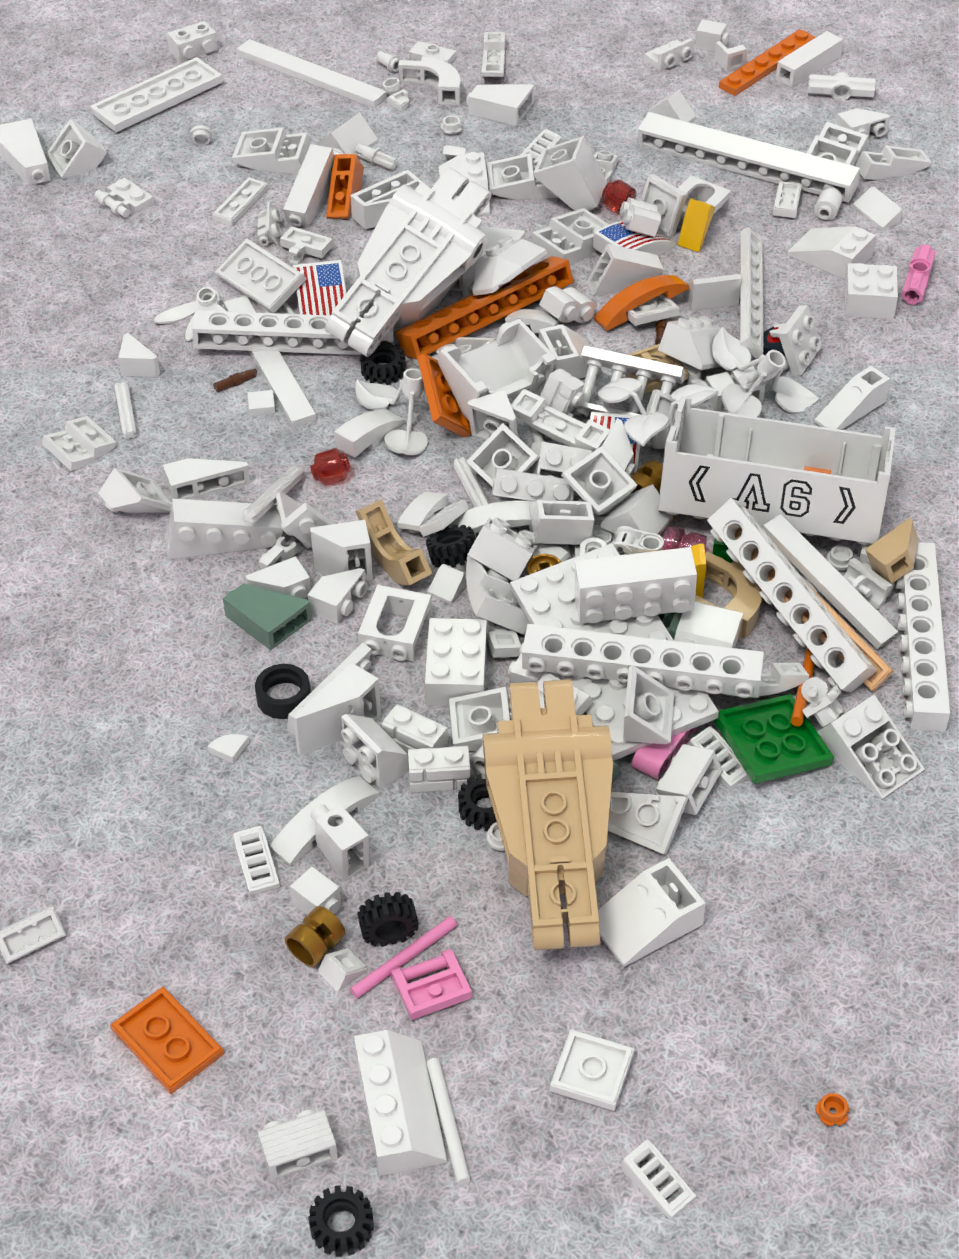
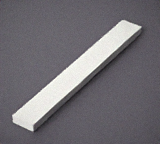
M251 39L237 48V55L370 107L375 108L387 98V91Z
M746 227L741 231L740 344L747 347L749 352L757 359L763 354L762 240L750 228Z
M247 296L224 302L226 311L256 313ZM249 351L270 389L273 390V394L292 428L316 421V414L280 352Z

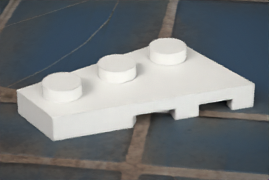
M611 792L608 831L659 853L667 854L689 797Z

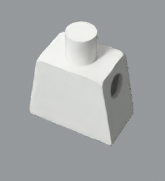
M324 804L317 806L310 815L315 822L316 843L342 881L369 867V835L343 807L338 806L330 811Z

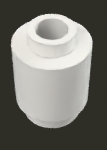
M829 187L820 193L814 207V213L818 218L832 220L836 217L842 203L840 191Z

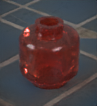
M622 180L609 182L602 192L605 206L617 214H620V208L624 201L626 202L629 197L636 199L637 196L636 190Z
M338 448L317 453L314 456V464L310 465L313 478L315 480L319 479L325 486L346 480L348 472H351L347 454L345 451L341 452Z

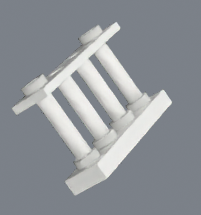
M584 346L581 355L589 367L581 392L584 394L583 399L577 407H574L573 413L581 417H588V414H591V412L640 415L638 414L639 408L633 398L628 412L614 409L615 403L605 402L604 406L589 403L598 369L602 367L611 368L613 374L610 382L621 379L626 372L636 374L642 388L635 393H637L641 402L648 380L651 378L661 379L662 387L660 391L670 395L672 386L676 383L683 384L685 379L684 368Z

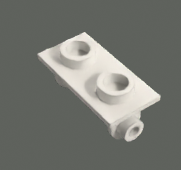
M270 201L267 202V209L262 210L258 214L259 230L257 241L261 246H267L273 242L280 246V236H282L280 222H282V216L277 208L274 209Z

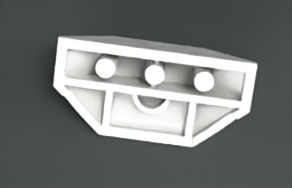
M484 152L460 154L438 167L439 178L450 167L469 178V183L473 181L488 190ZM489 203L479 216L490 215Z
M512 237L500 240L498 246L485 250L486 254L477 260L472 290L473 295L494 293L501 286L548 254L547 250L524 239L513 240Z

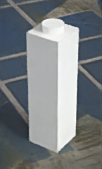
M828 31L822 33L777 62L776 80L793 88L807 79L810 74H815L840 58L843 39Z

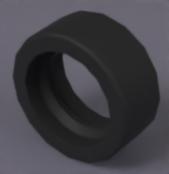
M292 664L272 665L264 669L255 682L258 707L264 714L276 719H288L289 713L311 693L308 675L303 669ZM281 683L294 684L300 688L296 695L287 699H274L266 694L271 687Z

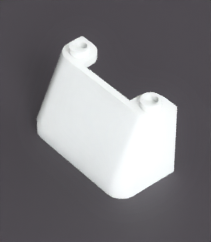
M517 319L510 323L506 322L499 328L496 341L462 355L461 350L457 346L444 347L440 350L438 365L462 414L469 421L467 407L469 400L503 390L506 391L510 404L514 402L523 389L540 395L549 374L553 372L557 358L521 319Z

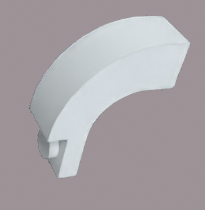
M422 56L421 61L399 60L400 82L431 85L438 90V104L460 105V75L451 64L426 56Z

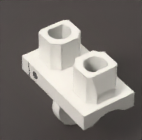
M856 558L849 560L848 569L843 576L876 609L883 607L895 586V583L890 584L886 579L875 573L870 564L867 562L861 563Z
M818 677L808 678L803 683L801 693L809 703L802 711L807 718L814 714L821 727H824L839 717L838 715L844 711L837 700L838 695L841 693L837 685L828 691L827 684Z

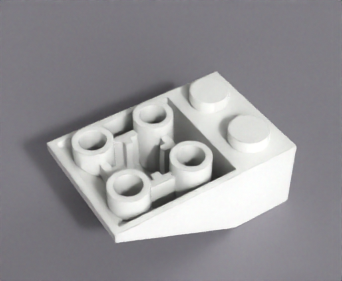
M352 662L343 670L338 671L332 681L324 688H320L305 706H301L295 712L293 723L297 753L303 755L342 741L341 716L345 714L369 717L376 721L381 716L379 678Z
M875 695L817 731L834 758L880 799H883L925 770Z
M670 858L640 873L598 909L600 937L621 965L625 967L702 926L706 903Z

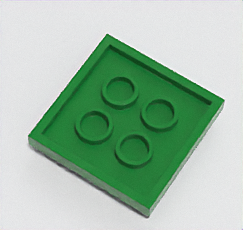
M792 694L718 710V718L713 720L754 784L832 765L834 760L833 754L805 714L801 726H794L791 723L795 703Z

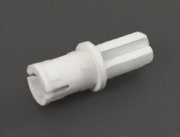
M359 143L355 149V154H357L358 158L367 160L373 166L376 164L393 171L398 164L394 157L382 153V150L379 148L373 149L363 143Z

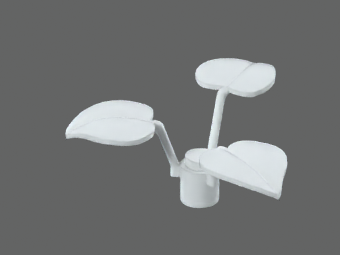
M724 327L716 334L712 343V354L721 367L726 370H734L737 367L742 371L758 364L757 373L759 377L748 391L738 384H729L723 389L721 399L728 413L758 417L762 404L758 398L751 394L763 379L774 378L772 390L777 392L775 400L781 408L789 413H800L818 401L819 398L804 386L790 378L780 377L786 360L779 351L770 350L766 355L762 354L758 359L751 361V354L747 347L742 346L740 341L730 335Z
M414 368L405 370L398 390L389 385L366 383L357 379L355 386L357 400L368 409H387L389 404H396L403 392L405 397L409 399L406 431L397 429L388 432L384 439L385 445L391 451L399 454L418 455L424 452L428 445L427 436L422 432H411L414 400L419 399L423 394L428 404L421 371Z
M617 379L598 391L600 400L607 403L621 402L629 397L635 400L642 415L629 418L624 423L625 431L635 442L643 447L651 439L652 447L655 449H662L666 446L670 428L674 426V411L679 405L681 396L692 398L691 407H694L719 394L716 389L706 385L690 384L683 386L671 394V399L674 402L670 405L668 418L660 413L647 415L637 393H635L642 388L641 383L636 379Z

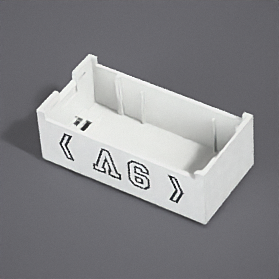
M681 396L674 426H671L666 440L658 510L665 511L671 515L685 514L692 515L697 519L710 518L730 498H733L746 507L760 526L781 514L798 532L805 536H826L832 540L839 541L845 539L856 541L862 545L873 544L879 539L890 479L896 428L885 426L884 434L880 436L691 408L692 398ZM804 466L831 470V474L806 471Z

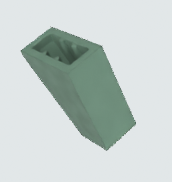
M245 583L230 591L223 598L225 616L269 650L274 649L312 620L311 606L307 599Z

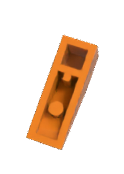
M334 154L326 218L349 219L351 216V195L361 190L364 167L357 154Z

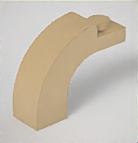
M382 499L355 511L358 519L365 520L371 555L396 583L407 586L432 574L422 548L413 549L400 538Z
M707 551L705 553V579L726 589L732 595L733 599L724 608L743 613L741 637L746 639L759 620L762 602L759 592L762 589L757 583L753 584L743 574L745 568L740 562L736 563L733 560L729 563L723 558Z

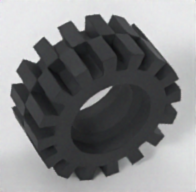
M381 342L369 357L363 354L360 356L361 374L366 381L370 379V383L377 381L378 384L386 382V385H391V381L396 383L398 378H403L404 371L406 370L404 350L400 349V346L397 344L393 347L391 342H388L387 345ZM386 362L389 364L379 365L378 363Z
M453 525L452 528L447 526L444 530L437 531L436 534H430V538L426 539V546L431 564L438 568L442 564L451 565L452 568L456 567V564L459 563L464 565L465 561H467V554L476 540L474 530L470 526L466 527V525H461L460 527Z
M479 774L476 775V781L470 777L467 779V785L465 783L461 785V791L458 792V810L462 821L465 820L467 826L470 827L474 823L475 830L479 831L480 826H485V831H488L490 826L497 821L493 807L482 808L474 804L475 800L479 798L489 797L486 779H482V775Z
M386 892L384 897H380L378 894L374 896L373 901L367 899L365 905L359 907L357 916L362 937L367 944L371 942L372 946H377L380 943L381 947L387 946V943L397 944L396 941L398 940L403 943L407 941L406 936L412 937L415 935L414 931L418 930L419 922L414 902L407 894L401 896L400 892H395L391 896L390 892Z
M341 1185L334 1186L335 1193L331 1194L329 1188L323 1191L324 1198H321L319 1195L316 1196L314 1199L315 1206H310V1216L308 1218L312 1239H315V1245L319 1249L324 1247V1253L328 1255L331 1254V1251H335L336 1257H342V1251H347L348 1256L354 1254V1248L357 1247L361 1251L365 1247L364 1241L369 1242L372 1237L371 1231L374 1230V1221L370 1201L367 1197L364 1199L363 1192L358 1189L354 1194L352 1186H346V1191L341 1192ZM337 1211H348L355 1217V1223L349 1230L337 1232L328 1226L330 1216Z

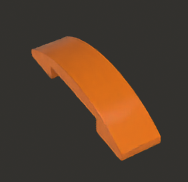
M660 275L646 278L616 294L599 310L594 319L602 328L608 331L628 321L626 312L661 294L671 299L690 289L689 284L675 275Z

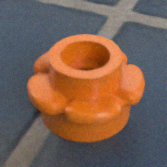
M829 1093L823 1096L821 1101L817 1102L815 1108L816 1114L820 1116V1121L827 1126H833L834 1124L841 1126L849 1118L847 1113H849L850 1109L847 1101L843 1096L836 1093ZM834 1109L836 1113H831L829 1110Z

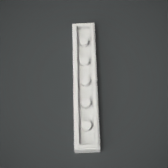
M781 514L762 526L763 530L784 556L876 649H879L895 637L898 631Z

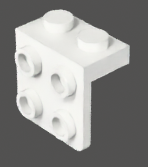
M282 491L276 494L277 509L280 513L282 529L289 536L293 535L298 538L305 547L312 548L311 527L336 524L306 502L300 505Z

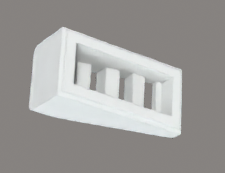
M545 129L521 155L531 153L533 159H539L543 149L562 143V137Z
M711 726L690 740V746L717 751L718 754L716 756L719 763L724 760L728 761L721 766L722 772L717 778L728 789L731 790L749 777L728 743ZM734 767L738 769L731 775L727 774Z
M262 826L235 832L232 835L234 847L249 895L280 887ZM261 851H262V853H260V854H256V855H253V856L245 857L246 855H250V854H254V853H257V852H261ZM266 863V865L249 869V867ZM268 873L270 875L269 877L252 881L253 877Z
M648 1139L624 1158L622 1172L670 1220L696 1199L695 1193ZM648 1160L649 1162L645 1164L641 1169L638 1167L644 1161ZM657 1169L659 1173L649 1180L647 1176ZM668 1180L670 1184L659 1192L657 1187ZM678 1190L681 1194L669 1204L666 1198Z

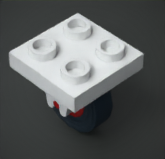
M799 305L787 323L776 324L774 327L763 332V355H766L770 350L779 351L787 359L791 373L795 376L803 374L821 349V339L817 334L814 317L811 315L808 305Z

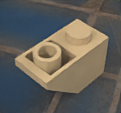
M908 518L865 549L871 568L890 584H893L914 569L919 539L912 519Z

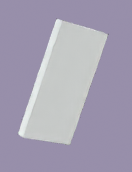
M246 239L215 272L223 281L271 313H275L306 280V277L301 272L249 239Z

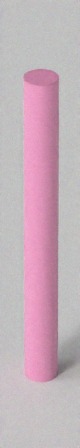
M452 916L447 917L352 986L350 992L356 999L361 997L390 976V970L402 967L457 927L455 919Z

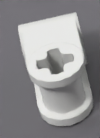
M629 526L617 528L614 534L615 541L612 542L619 555L661 551L664 545V540L660 535L633 529Z

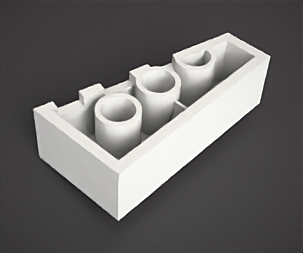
M172 498L166 532L167 558L173 559L273 547L276 545L277 539L282 537L283 533L282 521L277 505H273L254 524H251L249 521L245 522L242 517L245 516L243 511L252 503Z

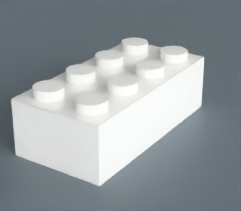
M691 547L575 561V601L579 623H598L614 619L625 620L631 617L656 616L664 613H683L694 610L697 572Z

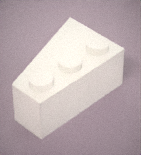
M406 170L351 195L352 218L364 229L374 228L400 186L406 184L415 190L420 183L426 184L409 170Z

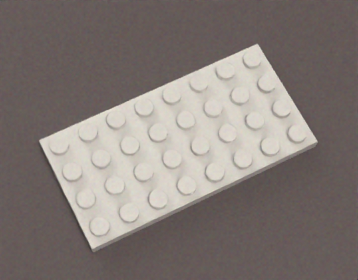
M612 543L510 582V589L530 624L674 641L658 615L631 617L625 620H606L598 623H579L575 601V561L619 556ZM561 675L563 680L571 679L572 686L590 695L593 703L583 714L592 715L593 726H609L613 761L653 744L623 741L627 683L607 679L594 680L589 677ZM667 687L674 692L671 737L718 718L719 711L707 692L697 690L684 691L678 688Z

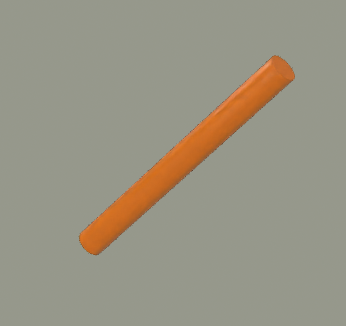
M806 648L803 668L809 674V678H811L815 663L810 658L813 653L809 648ZM803 683L798 686L791 717V723L794 726H801L804 719L802 710L806 707L807 701L801 693Z

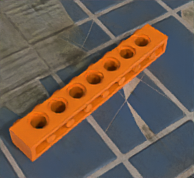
M551 256L528 267L494 293L475 296L472 294L396 331L400 349L404 350L406 356L415 359L423 353L428 355L440 347L456 341L459 337H464L541 299L545 290L550 287H559L561 289L574 283L569 260Z

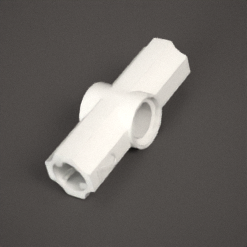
M845 72L836 73L834 76L809 75L807 94L832 96L835 100H847L849 97H874L875 79L850 77Z

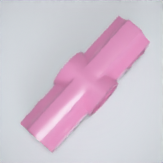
M922 244L920 247L915 248L901 295L906 304L915 305L923 300L936 254L931 245Z

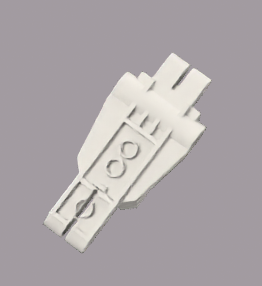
M450 167L442 174L432 188L422 183L415 190L406 184L400 186L385 208L358 260L357 281L332 311V315L326 323L325 331L344 343L348 341V346L369 357L392 328L394 331H398L431 315L460 276L482 254L488 241V234L481 231L482 220L478 217L489 203L492 193L473 181L469 183V178Z

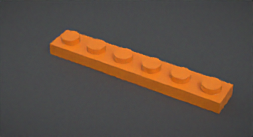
M797 30L720 80L718 88L734 96L738 95L776 70L779 60L816 37L804 30Z

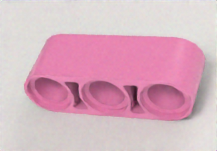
M698 727L671 737V742L668 744L653 743L638 749L633 757L632 767L660 780L659 776L661 773L668 770L675 754L683 744L686 745L689 742L690 738L688 737L692 732L695 733Z

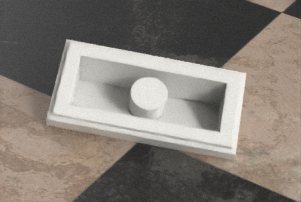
M874 186L869 188L853 204V207L882 231L901 222L902 208Z

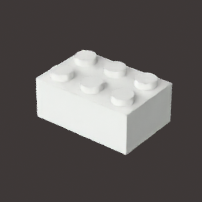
M429 619L425 674L426 705L450 706V698L485 691L486 619Z

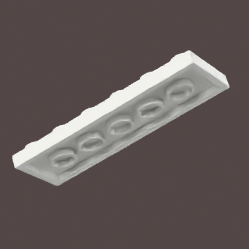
M195 57L91 105V114L113 131L118 132L223 83L222 74L198 57Z

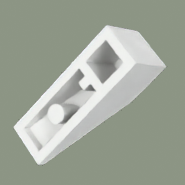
M187 458L163 465L165 482L171 498L194 499L250 484L247 462Z

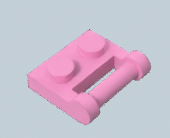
M451 949L441 952V956L401 970L398 967L390 970L393 984L398 990L411 1020L472 998V990ZM443 968L447 969L445 971L417 980L415 982L409 984L407 983V981L435 972L437 970Z

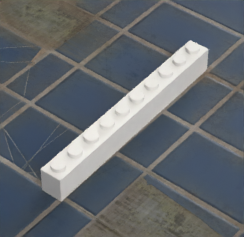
M648 112L638 128V145L777 184H779V181L802 184V191L820 195L826 188L833 187L840 191L843 202H850L859 185V167Z

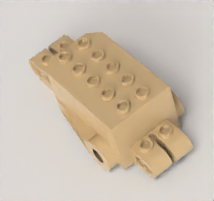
M571 679L543 681L544 708H540L537 681L509 683L512 720L498 721V733L483 734L486 787L506 852L509 884L529 898L534 951L564 948L563 923H567L570 948L600 946L595 884L603 875L607 846L613 774L609 726H593L591 714L576 716ZM559 894H564L565 909H561Z

